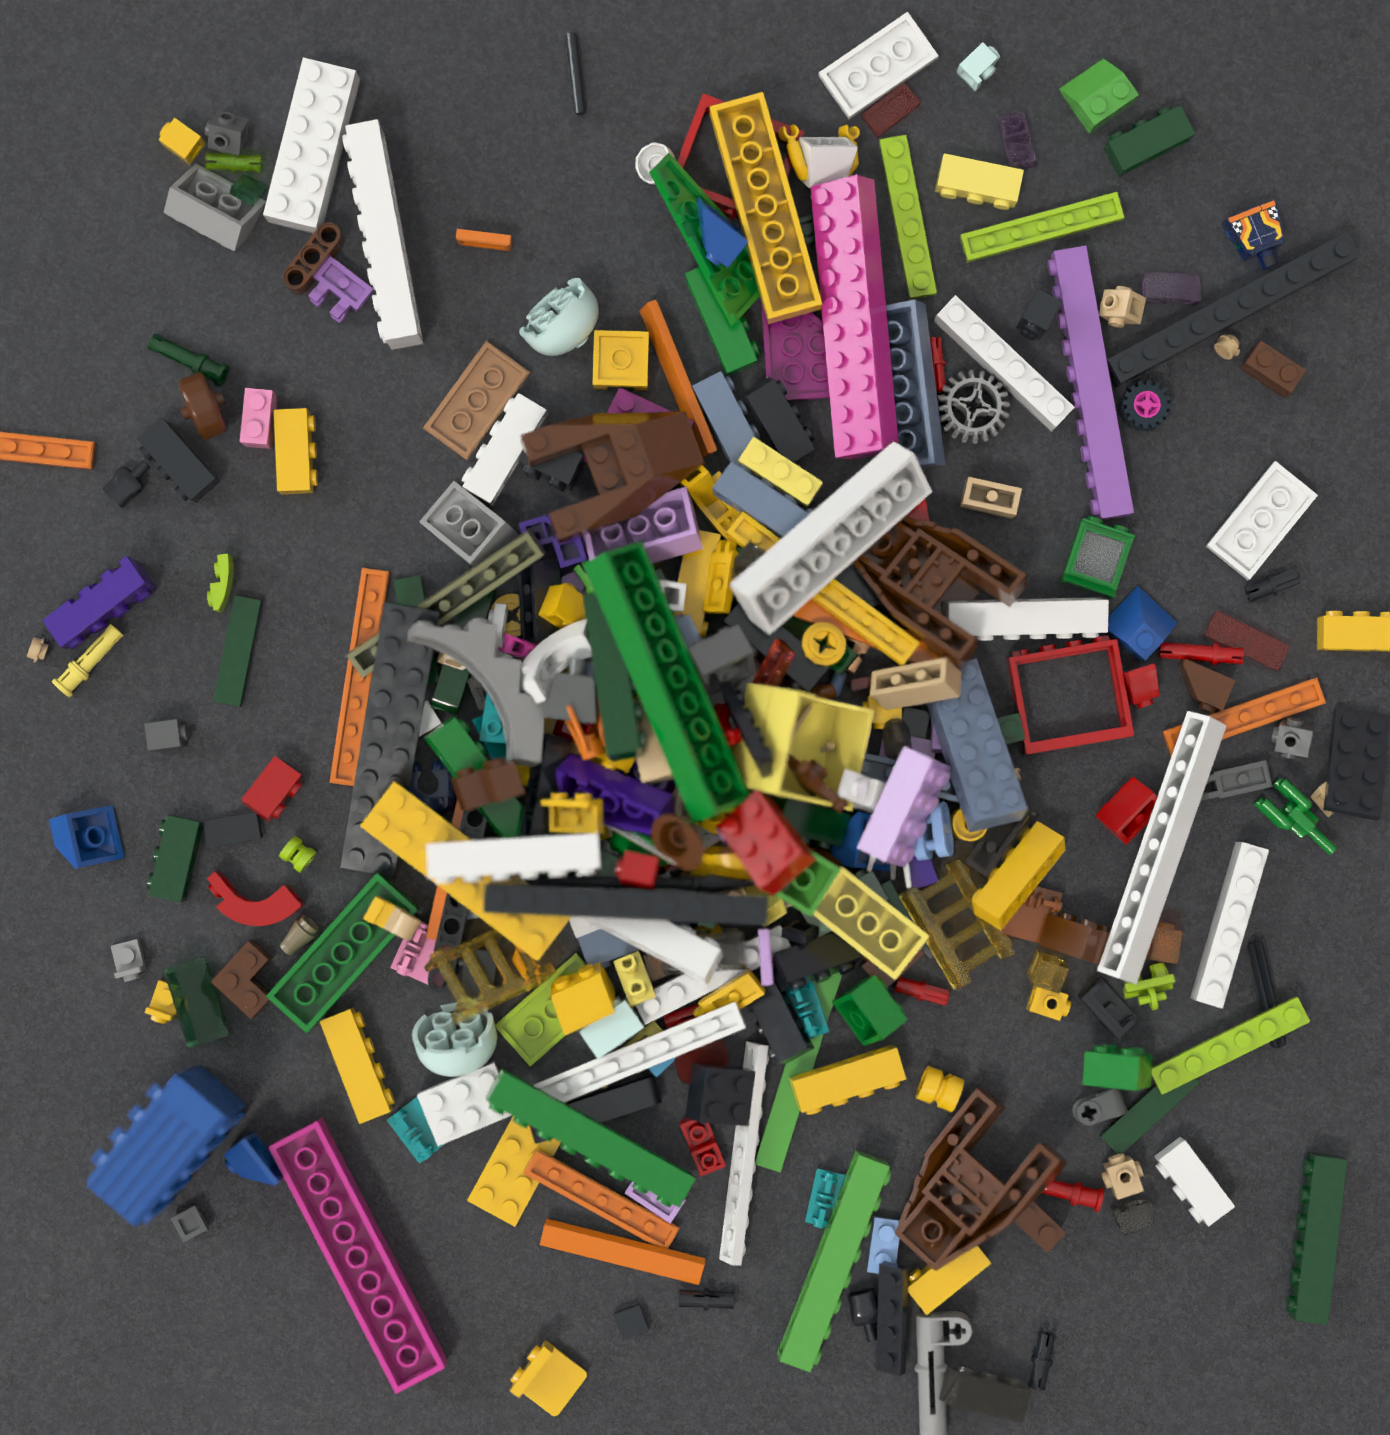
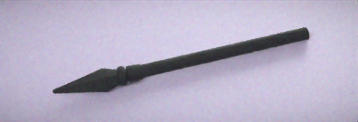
M710 874L702 877L694 875L693 878L692 876H680V878L657 877L655 888L690 891L693 889L695 892L703 890L715 893L755 886L756 883ZM539 876L532 878V886L635 888L621 885L619 877Z

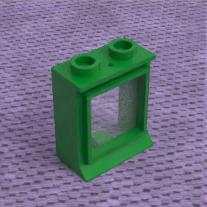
M1088 516L1087 519L1083 518L1078 523L1059 583L1065 584L1068 582L1080 586L1084 591H1095L1106 595L1105 598L1111 600L1116 596V590L1135 535L1129 534V529L1126 527L1114 525L1111 528L1103 525V520Z

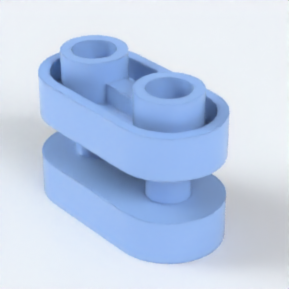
M938 802L936 809L927 818L925 833L921 838H918L914 846V856L919 861L931 859L933 850H936L939 857L952 856L954 852L950 811L946 802ZM930 823H932L933 839L931 835Z

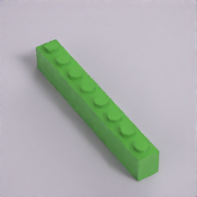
M855 1150L828 1224L825 1227L778 1349L777 1355L780 1362L811 1372L813 1365H818L822 1354L820 1346L823 1339L827 1340L831 1332L832 1324H830L833 1313L837 1314L841 1306L842 1299L839 1297L842 1289H847L851 1280L852 1273L849 1271L853 1262L857 1263L862 1250L859 1245L862 1238L867 1237L869 1234L871 1214L873 1211L876 1212L880 1206L881 1196L879 1194L882 1186H887L891 1177L890 1166L885 1160Z

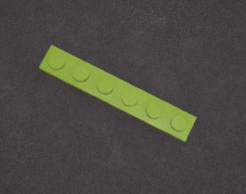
M901 135L880 139L879 146L909 300L936 295L937 291L907 136Z
M1114 192L960 235V240L966 262L968 263L1118 222L1124 219V214L1118 193Z
M1295 996L1153 1066L1152 1078L1163 1095L1309 1023L1310 1020L1299 998Z

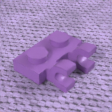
M330 256L315 274L314 279L319 284L310 292L308 297L319 308L329 291L337 296L340 301L331 309L330 314L331 318L340 324L350 308L356 312L361 309L373 294L374 289Z

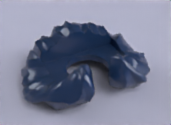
M434 759L431 770L438 779L439 786L435 793L430 795L423 794L417 786L418 779L422 773V767L418 761H415L410 792L438 814H447L448 810L454 809V804L457 803V796L451 778L454 777L440 759Z

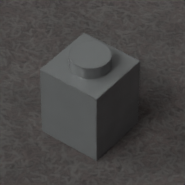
M174 719L144 724L148 751L186 747L185 741L189 739L187 725L183 724L182 720Z

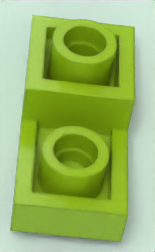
M228 553L217 555L218 562H214L216 578H220L221 582L210 583L211 590L207 591L209 607H213V611L218 613L224 612L233 585V556Z

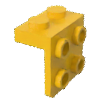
M545 1340L540 1347L536 1345L527 1356L529 1362L525 1368L519 1367L511 1377L510 1381L513 1384L510 1392L518 1398L523 1393L549 1414L557 1416L586 1379L587 1372Z

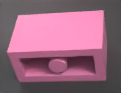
M245 388L240 443L245 447L272 449L274 410L277 407L278 395L272 390Z

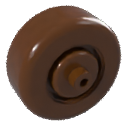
M196 372L180 379L178 385L186 405L180 409L184 419H192L204 440H209L227 431V424L220 405L226 402L222 393L214 394L202 372Z

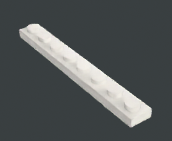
M734 1002L533 1086L562 1102H567L747 1027L737 1002Z
M746 1041L743 1067L756 1071L749 1126L736 1125L719 1257L720 1260L730 1265H742V1257L746 1250L744 1241L746 1229L749 1225L748 1208L749 1202L752 1199L751 1184L752 1176L756 1169L754 1159L756 1147L759 1143L758 1127L759 1120L762 1117L761 1102L762 1094L766 1087L764 1079L765 1070L769 1061L768 1046Z

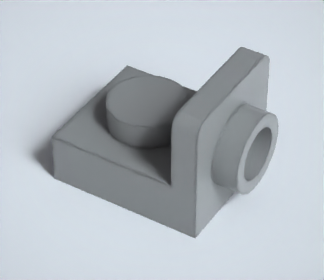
M140 939L111 946L117 973H114L115 979L123 977L124 982L140 978L139 972L147 970Z

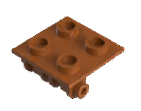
M1037 886L1002 931L997 929L996 932L1039 943L1048 914L1057 916V913L1061 911L1063 893Z

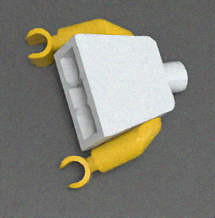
M794 124L789 126L791 136L787 134L785 126L781 127L778 131L780 139L788 141L786 148L798 179L808 188L850 177L858 167L857 142L854 139L859 136L860 131L856 126L851 127L849 132L848 125L841 126L838 131L839 137H800L799 141L795 139L798 136L799 129Z

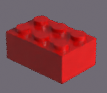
M756 790L716 825L759 889L775 896L816 860L772 797L759 790Z

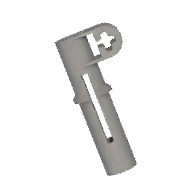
M931 1311L928 1315L924 1312L916 1314L917 1363L914 1366V1371L918 1372L920 1435H947L945 1372L949 1368L945 1363L944 1345H962L970 1339L972 1334L970 1319L963 1312ZM949 1320V1336H943V1321ZM956 1323L961 1325L959 1333H955L954 1330ZM928 1351H933L935 1407H930Z

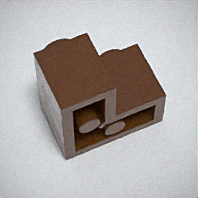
M496 757L484 761V767L474 770L473 766L457 771V777L451 778L460 808L464 811L490 802H501L525 793L515 762L505 761L504 757Z
M1063 912L1060 913L1059 917L1048 914L1039 945L1099 965L1112 928L1084 919L1079 924L1075 922L1077 917Z
M254 939L250 940L215 976L211 983L250 1019L257 1017L269 1004L270 1000L266 996L270 991L256 979V976L268 965L273 957Z

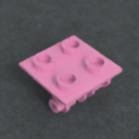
M421 922L411 941L402 940L390 968L403 976H410L428 984V975L436 940L426 937L428 924ZM444 945L440 949V957L445 961H450L453 958V949L448 945ZM438 972L434 977L435 985L441 988L447 975Z

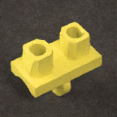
M639 951L613 961L631 1008L642 1002L657 998Z

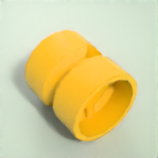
M961 807L954 810L950 816L952 833L960 840L975 841L984 836L987 829L969 833Z
M928 1065L919 1082L915 1098L928 1104L935 1101L937 1102V1107L952 1113L960 1098L964 1079L952 1074H948L945 1077L942 1070Z

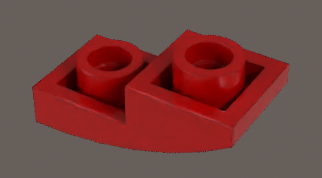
M688 1118L679 1121L700 1176L726 1167L709 1123H699Z

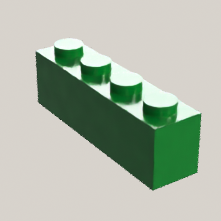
M700 267L686 272V283L726 376H732L757 365L756 357L760 356L755 341L750 342L746 335L749 327L744 316H741L736 323L730 325Z

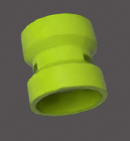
M295 835L283 848L279 857L285 862H291L293 868L297 872L302 873L314 859L317 852L311 847L307 848L304 846L303 841Z

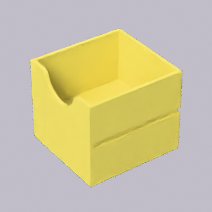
M747 683L744 694L745 705H743V708L750 709L755 722L752 726L753 728L759 727L764 742L761 744L763 747H769L774 761L770 763L772 775L761 778L743 739L741 743H735L732 748V754L746 787L832 807L833 804L829 800L818 795L812 797L798 784L792 771L786 764L788 753L800 762L806 760L809 763L812 759L817 761L828 772L823 782L837 795L845 769L861 773L874 710L822 699L799 691ZM811 704L812 709L792 738L795 723L806 706ZM827 741L835 743L833 751L820 752V748L825 746ZM843 799L847 803L844 810L852 811L854 803Z

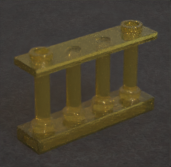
M960 859L946 864L945 866L950 873L924 890H918L914 886L898 894L915 925L929 935L925 942L953 989L962 988L972 982L968 976L969 971L994 955L998 954L1000 959L1015 954L1010 938L977 915L975 916L978 921L951 938L945 937L942 932L941 924L970 906L974 913L972 898L977 888L970 878L971 873L968 867L961 863ZM956 883L964 897L936 915L931 913L927 906V900ZM984 930L991 945L966 961H960L955 954V948Z
M493 929L448 951H445L444 948L435 951L429 956L430 960L424 968L426 972L436 967L441 971L457 1001V1008L450 1015L454 1024L457 1025L547 982L556 973L552 964L549 963L541 967L534 958L514 944L527 968L525 971L526 975L519 978L517 974H513L495 941L504 935ZM484 945L504 979L502 982L503 986L496 989L494 985L490 986L472 953L473 950ZM460 956L464 959L481 991L479 993L480 997L473 1000L471 997L466 996L448 963Z

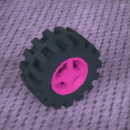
M1149 380L1133 384L1123 394L1120 401L1121 407L1119 409L1120 413L1122 412L1123 421H1126L1130 428L1134 427L1137 431L1144 430L1145 432L1159 427L1170 414L1171 404L1169 401L1171 398L1170 395L1167 396V390L1161 388L1159 383H1152Z

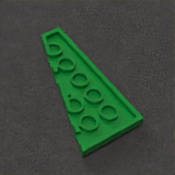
M668 153L649 173L730 325H733L760 296L747 247L745 246L728 268L722 263L717 266L706 257L708 252L702 242L696 200L700 197L726 219L728 218L672 155Z

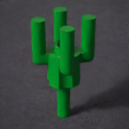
M1278 777L1272 785L1289 802L1279 810L1269 799L1259 797L1253 805L1278 828L1291 830L1300 839L1308 835L1329 855L1333 854L1337 847L1315 827L1319 819L1309 810L1312 806L1311 801L1286 778L1282 780Z

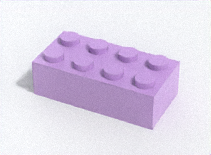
M686 487L666 492L660 499L652 503L635 518L585 535L589 560L604 552L639 541L643 542L651 563L703 549L693 502Z
M904 746L857 848L884 862L905 867L914 856V846L918 838H921L925 833L929 814L937 807V797L941 788H944L949 781L951 767Z

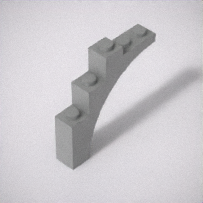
M481 618L472 619L463 627V630L454 625H446L444 628L434 627L433 623L419 621L417 624H413L407 633L408 642L429 646L450 656L463 665L482 684L494 702L502 721L506 739L507 761H514L515 765L534 767L539 764L542 756L545 701L536 703L532 695L526 690L519 693L520 660H513L512 656L505 654L494 657L497 625L489 624L488 620Z

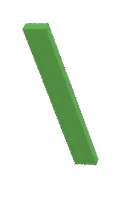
M840 973L831 975L830 979L822 983L813 981L826 1022H828L833 1006L832 1001L835 999L842 977ZM824 1034L811 1038L815 1049L785 1064L757 1152L756 1165L781 1173L800 1112L789 1077L813 1070Z

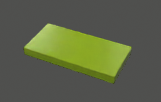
M577 953L495 1024L496 1029L530 1067L565 1036L551 999V984L560 976H570L578 972L584 965H587Z

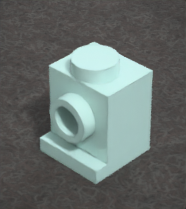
M982 42L959 64L957 73L976 91L979 89L982 79L984 81L987 80L995 72L996 68L994 66L996 61L1000 59V55L992 46L987 47Z

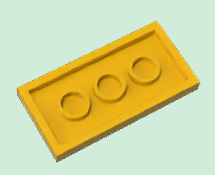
M513 1116L467 1201L515 1227L539 1184L538 1181L523 1174L526 1165L536 1148L554 1156L561 1142L552 1139L551 1142L544 1141L535 1144L529 1125L527 1128L518 1125L512 1121Z

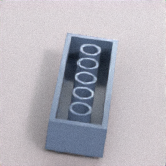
M910 300L886 305L898 443L914 453L921 469L945 466L926 304L917 300Z
M972 659L961 670L960 697L926 703L946 765L951 767L949 771L969 833L1020 821L1027 811V806L977 659Z

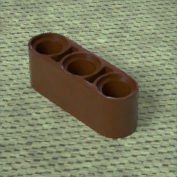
M331 222L321 224L285 269L283 281L292 293L298 295L306 293L316 281L314 279L315 274L330 256L334 258L342 248L344 237L336 224ZM327 233H337V237L333 242H324V237ZM311 254H320V259L317 263H307V259ZM294 275H303V281L300 285H291V279Z

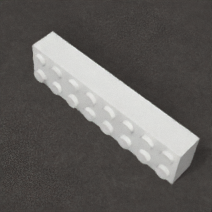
M378 119L345 125L347 134L342 135L345 151H348L349 158L352 159L347 164L350 178H353L354 185L357 186V188H352L355 204L358 205V209L362 213L357 215L360 231L363 232V236L367 240L362 242L364 255L372 268H367L370 285H373V289L377 293L372 295L374 309L382 320L377 322L380 338L383 339L384 343H388L392 350L423 344L385 134Z
M892 442L729 584L751 622L770 635L932 493L914 453Z

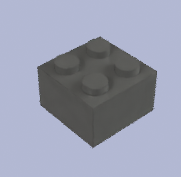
M739 625L722 628L716 635L708 639H699L688 648L708 696L721 691L720 684L730 681L734 685L755 675L754 653Z

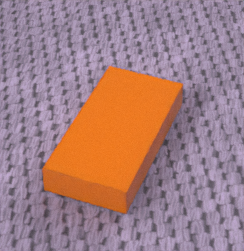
M457 229L456 240L459 245L512 251L513 240L511 235Z

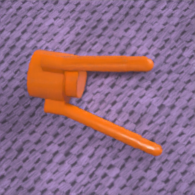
M598 694L599 738H596L595 733L584 736L572 706H567L571 721L565 720L583 760L604 754L602 747L605 746Z

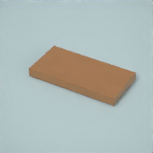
M486 341L423 429L468 461L503 413L509 399L516 395L531 373Z

